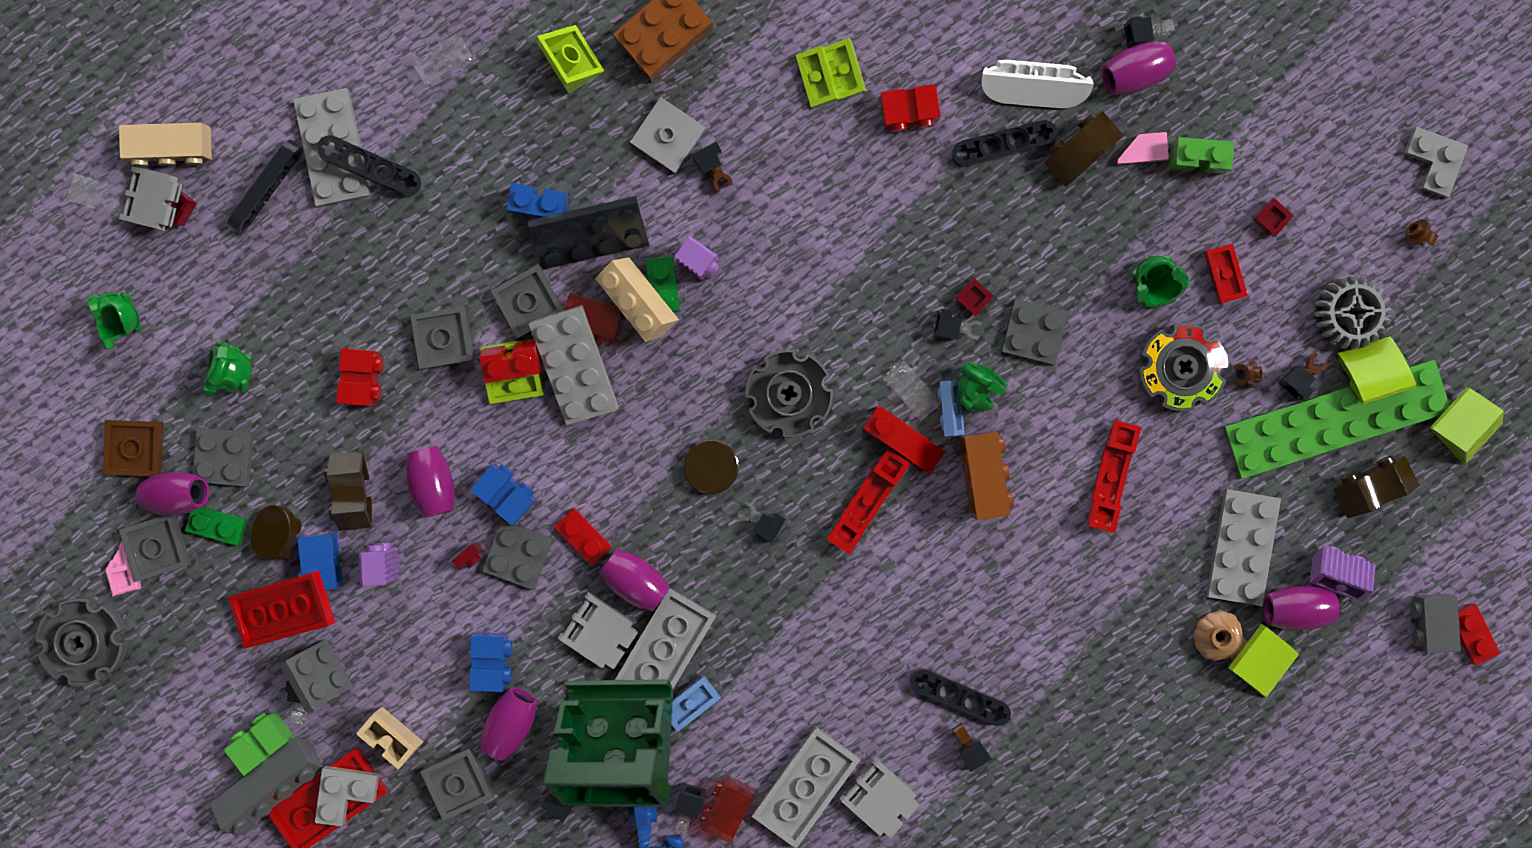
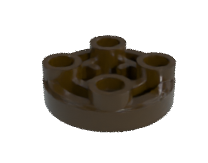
M715 439L704 440L695 444L687 453L684 461L686 479L693 488L705 494H717L727 490L736 480L739 471V462L734 450L725 442Z
M270 505L262 509L256 516L251 528V545L256 555L262 559L272 561L288 559L291 555L296 536L301 531V521L295 518L288 508L283 506Z

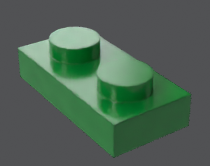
M673 256L645 260L648 282L672 312L680 311Z
M202 506L190 513L185 531L239 546L241 545L248 519Z

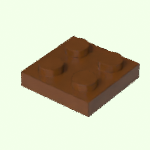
M105 420L103 474L153 476L162 473L164 422Z

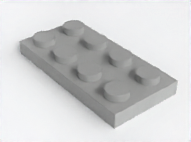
M344 88L293 99L315 205L322 207L370 197L371 192L368 180L323 161L317 152L318 141L327 135L338 137L361 148L349 89ZM330 142L328 146H322L325 148L326 155L330 156L331 152H335L340 155L338 161L343 162L344 154L348 150L347 148L343 147V152L341 153L335 150L334 143ZM354 153L349 156L348 163L352 167L359 168L363 166L364 158L362 155Z
M582 305L528 323L566 425L618 410L619 406Z
M1224 489L1206 592L1207 597L1263 606L1281 498Z
M669 588L615 680L668 679L673 690L716 615Z
M815 726L754 810L752 817L794 848H797L859 763L860 758Z

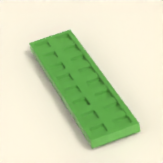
M1430 360L1409 367L1417 384L1416 388L1365 405L1361 403L1352 388L1348 386L1224 426L1223 429L1239 479L1441 416L1450 405L1436 361Z

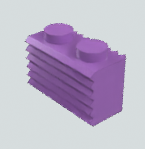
M690 235L675 254L677 263L681 264L687 271H690L691 274H695L701 281L705 280L706 277L711 280L719 269L717 255Z
M391 542L374 543V545H368L366 551L359 552L361 586L386 585L401 577L398 574L400 572L398 569L400 566L398 564L399 559L397 558L399 556L397 553L399 549L391 547Z
M1323 546L1314 554L1309 583L1360 602L1373 593L1375 563H1370V561H1366L1361 556L1344 553L1333 546Z

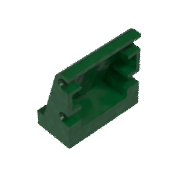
M669 680L565 681L564 686L568 690L569 699L568 701L560 702L554 731L558 738L559 747L558 749L550 750L543 784L563 806L668 807L671 785L668 782L673 704V690Z

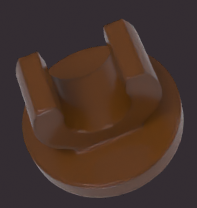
M1425 219L1411 223L1406 230V241L1411 245L1419 243L1424 245L1427 242L1429 245L1434 246L1439 237L1431 231V224Z
M1250 361L1249 366L1243 364L1234 366V369L1244 370L1246 374L1243 380H1234V384L1246 385L1249 383L1250 388H1256L1257 383L1262 382V367L1257 366L1256 361Z

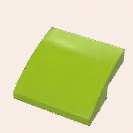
M850 38L825 47L818 46L796 55L811 108L867 92Z
M1391 336L1380 339L1377 342H1371L1369 347L1362 348L1359 346L1358 349H1349L1338 353V361L1351 379L1350 387L1363 405L1416 388L1417 384L1413 374Z
M534 338L483 346L480 348V353H482L484 348L502 345L506 346V351H513L516 343L532 341ZM541 372L538 375L485 383L490 404L544 395Z
M1261 624L1229 666V669L1267 698L1298 657L1299 653Z

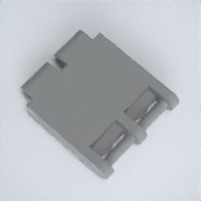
M132 166L131 172H133L129 190L125 191L127 199L123 214L119 215V219L165 231L166 226L172 227L176 208L171 207L172 202L178 203L182 184L177 183L178 177Z
M587 592L585 602L577 613L574 612L571 617L573 620L564 634L560 633L558 639L599 667L603 668L606 664L614 669L625 653L617 647L618 644L628 648L638 631L631 627L634 621L595 595ZM592 602L593 605L591 606V608L589 609V611L587 612V614H586L585 617L583 618V617H582L583 613L585 612V610L587 609V607L589 606V604ZM578 622L579 626L577 627L571 638H569V634Z
M875 758L870 769L862 777L859 776L853 788L839 799L879 836L885 833L892 838L904 824L898 816L901 814L908 820L920 805L914 799L917 796L916 793L881 761Z

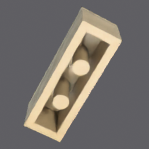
M203 123L119 125L120 158L131 162V166L146 167L148 162H158V165L174 166L175 161H185L187 165H202V160H212L211 127Z
M629 257L612 260L595 278L645 342L663 337L679 321Z

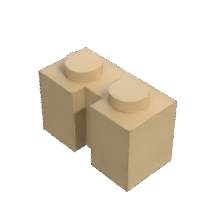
M383 707L374 712L356 733L372 748L378 744L382 746L386 751L381 756L398 770L423 743L420 738Z

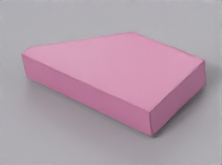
M1167 132L1139 134L1116 160V165L1169 160Z
M122 541L113 560L109 562L105 570L112 596L142 588L140 581L135 582Z

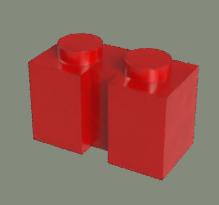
M936 84L918 86L906 90L883 91L880 94L884 129H891L892 133L906 131L907 126L918 125L919 129L935 126L934 122H938L941 117Z
M535 340L516 343L513 351H506L505 345L484 348L479 356L485 383L538 375L543 367Z
M341 348L339 365L341 376L340 381H338L336 403L376 406V401H379L381 398V385H378V374L383 372L384 360L380 357V352Z

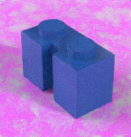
M512 183L507 210L512 214L538 219L568 212L570 196L566 192L544 189L543 195H539L538 190L533 186Z
M494 464L488 468L470 490L513 526L518 523L536 502L537 499L533 496L535 491L525 482L519 484L512 478L514 473L504 464L500 466Z
M337 532L298 537V543L295 544V554L297 559H300L301 566L298 576L319 570L325 590L342 587L343 578L341 565H339L338 554L340 552Z
M476 632L471 635L469 691L503 692L507 688V684H511L512 669L507 668V658L512 656L513 643L508 640V633Z

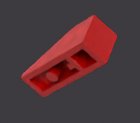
M881 406L875 408L862 428L929 474L945 453L940 447Z

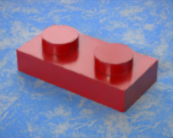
M1233 243L1205 251L1204 255L1218 304L1248 296Z
M576 508L572 509L555 526L562 536L592 566L613 547Z
M1472 603L1458 610L1460 641L1471 663L1478 665L1501 654L1477 604Z

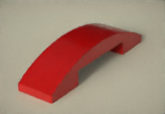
M1118 420L1113 421L1094 483L1087 526L1115 533L1122 507L1119 505L1131 457L1136 451L1141 431L1140 426Z
M887 448L842 513L827 540L850 555L864 534L865 529L911 463Z

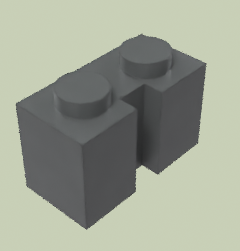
M1447 593L1413 595L1414 603H1411L1410 611L1413 619H1417L1418 628L1413 630L1412 640L1417 650L1427 654L1460 652L1457 596Z

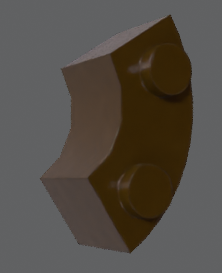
M1103 111L1095 118L1090 114L1078 125L1081 130L1067 143L1061 140L1049 150L1052 156L1044 163L1065 187L1124 136Z
M363 452L330 454L328 466L324 467V477L326 482H329L331 490L330 519L335 521L339 531L371 528L372 498L371 496L366 497L364 480H369L370 478Z
M1393 455L1378 460V465L1360 474L1353 472L1341 478L1342 483L1333 490L1347 519L1370 513L1388 502L1409 495L1419 486L1406 456L1394 459Z

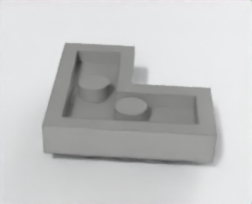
M1419 127L1413 128L1404 154L1429 163L1420 189L1443 198L1450 197L1468 145Z
M329 766L323 767L315 823L342 827L346 820L348 800L374 803L376 801L379 773Z

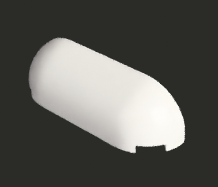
M999 60L997 65L984 68L982 88L989 98L999 103L1070 108L1087 99L1093 88V80L1090 76L1085 78L1076 72V67L1069 65Z

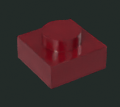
M182 191L180 192L178 203L172 202L171 207L176 208L173 222L177 225L185 226L197 202Z
M1272 198L1252 220L1273 238L1280 233L1294 215L1275 198Z
M973 278L955 297V300L976 317L994 295Z
M478 542L473 543L454 558L452 562L457 569H461L465 565L470 569L481 560L479 554L484 549Z

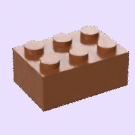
M652 0L613 35L621 48L646 77L653 82L713 30V23L694 0Z
M993 431L958 436L971 517L976 520L1011 515L1010 509L1014 508L1012 492H1008L1006 487V481L1010 480L1008 465L1003 464L1001 453H1005L1003 436L999 437L998 432Z

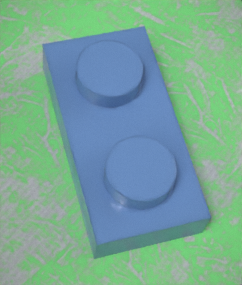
M958 380L941 381L940 388L938 389V399L942 404L940 425L944 431V437L965 435L963 407L957 392Z
M702 676L673 699L671 725L677 732L721 698L705 676Z

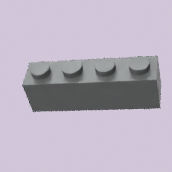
M295 736L210 803L221 831L234 835H240L248 831L252 824L261 817L268 815L272 808L289 798L301 785L312 780L315 774L322 770L323 766L311 742Z

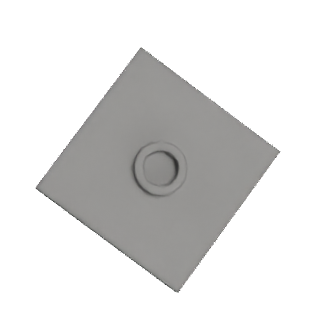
M660 97L630 143L676 174L705 132L706 127Z

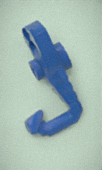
M628 807L629 827L637 826L639 848L684 847L682 835L667 836L669 846L650 847L649 839L652 822H657V807Z

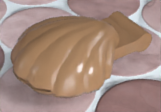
M1221 610L1208 613L1204 618L1199 619L1194 631L1196 649L1205 659H1212L1213 661L1228 658L1234 661L1248 642L1243 638L1242 627L1237 617ZM1218 632H1221L1224 637L1221 641L1216 640Z

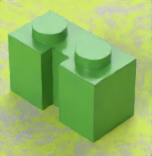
M1178 137L1171 142L1169 170L1191 172L1197 167L1202 166L1201 173L1225 174L1232 170L1234 142Z
M276 712L268 716L265 713L258 716L251 722L253 727L250 731L246 733L244 730H241L230 739L232 744L224 749L243 776L250 773L295 737Z

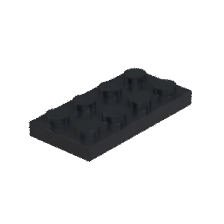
M636 196L528 221V228L543 269L649 245Z

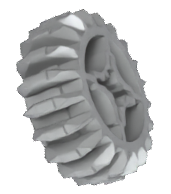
M1350 275L1347 279L1344 277L1337 278L1336 284L1333 282L1327 284L1328 291L1320 292V296L1324 301H1316L1315 303L1317 307L1322 308L1321 311L1314 313L1315 317H1322V321L1318 322L1316 326L1318 328H1326L1321 336L1328 337L1332 335L1329 343L1337 344L1339 342L1340 348L1345 349L1349 346L1351 350L1358 349L1359 346L1362 348L1369 347L1370 341H1379L1378 334H1385L1387 332L1382 324H1390L1391 322L1389 318L1385 317V314L1391 313L1392 309L1385 308L1384 304L1388 303L1390 298L1381 297L1385 289L1378 288L1375 290L1376 281L1372 280L1367 283L1365 276L1356 279L1355 275ZM1346 292L1342 307L1335 309L1338 298ZM1358 292L1366 297L1371 307L1366 306L1362 302L1361 295H1358ZM1352 309L1363 311L1364 313L1356 314L1355 316L1350 315V313L1344 314L1343 312ZM1367 316H1371L1368 327L1360 333V328H1363L1364 319ZM1335 318H1339L1344 322L1348 333L1341 329Z

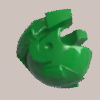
M1166 254L1164 256L1156 255L1145 258L1138 268H1135L1132 272L1137 287L1135 289V296L1143 307H1164L1175 302V299L1181 296L1189 286V277L1186 271L1178 268L1173 263L1171 256Z
M108 292L100 296L91 295L86 301L87 308L95 318L99 338L106 350L116 346L115 339L127 336L134 329L140 331L142 328V324L139 322L137 307L131 301V296L127 293L121 292L120 295H117L116 292Z
M218 342L211 346L208 367L210 369L206 375L203 396H212L216 393V389L224 390L228 393L239 390L242 393L248 391V383L251 380L252 374L251 357L248 354L244 355L238 347L229 346L225 342Z
M969 361L961 368L957 385L958 397L968 411L976 414L977 412H985L995 407L988 393L992 391L1003 395L1008 384L990 367Z

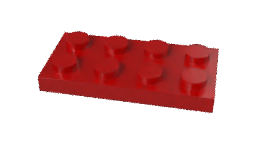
M319 570L228 597L244 649L328 627L336 623Z
M358 747L330 766L376 773ZM322 772L294 791L289 798L281 801L268 814L291 848H310L340 827L315 823ZM380 777L376 800L389 791ZM348 800L345 822L372 803Z

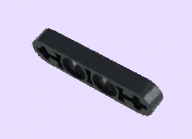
M1041 120L966 139L954 146L951 153L952 160L958 166L967 167L1045 147L1055 140L1057 128L1051 121ZM1041 126H1044L1045 130H1050L1051 134L1047 136V140L1039 136L1032 139L1034 144H1030V135L1027 129H1031V134L1038 133L1041 130ZM1020 133L1023 135L1025 142L1022 147L1016 148L1011 145L1010 136L1012 134ZM994 140L998 145V151L995 154H987L983 149L985 141ZM978 142V152L981 158H977V153L970 154L967 161H964L963 157L957 156V153L961 151V147H965L966 151L975 149L974 143Z
M332 135L324 136L318 141V155L329 164L403 196H414L420 190L421 178L413 170ZM330 142L334 143L335 150L341 153L343 152V147L347 148L348 150L344 154L343 162L338 161L340 155L335 152H331L330 156L326 155L325 148L322 146H328ZM354 153L362 155L365 161L363 166L359 168L352 167L348 163L349 156ZM379 165H386L390 169L391 174L386 179H379L375 175L374 169ZM395 170L400 172L398 175L400 179L407 180L408 177L413 178V184L416 187H410L409 190L404 189V183L396 180V185L391 184L395 176Z
M288 140L280 147L230 215L227 224L238 233H243L248 229L266 203L264 201L267 202L281 184L280 179L284 180L303 153L301 146L293 140Z
M917 668L910 676L911 686L919 694L995 726H1003L1010 720V708L1000 699L927 668ZM923 674H927V680L934 684L936 678L940 679L935 687V694L930 693L933 688L929 685L924 684L922 688L918 687L919 683L915 680L916 677H922ZM945 684H951L955 687L954 696L948 699L940 695V689ZM977 695L980 698V705L976 709L966 707L965 700L968 696ZM986 700L990 701L988 706L993 709H998L999 706H1002V711L1005 713L1004 717L999 716L995 720L993 713L985 710V715H982Z

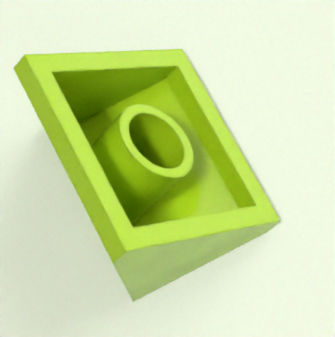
M576 25L539 35L535 38L538 46L569 94L604 72V69Z
M1467 387L1435 421L1430 429L1463 464H1466L1503 424L1504 411Z

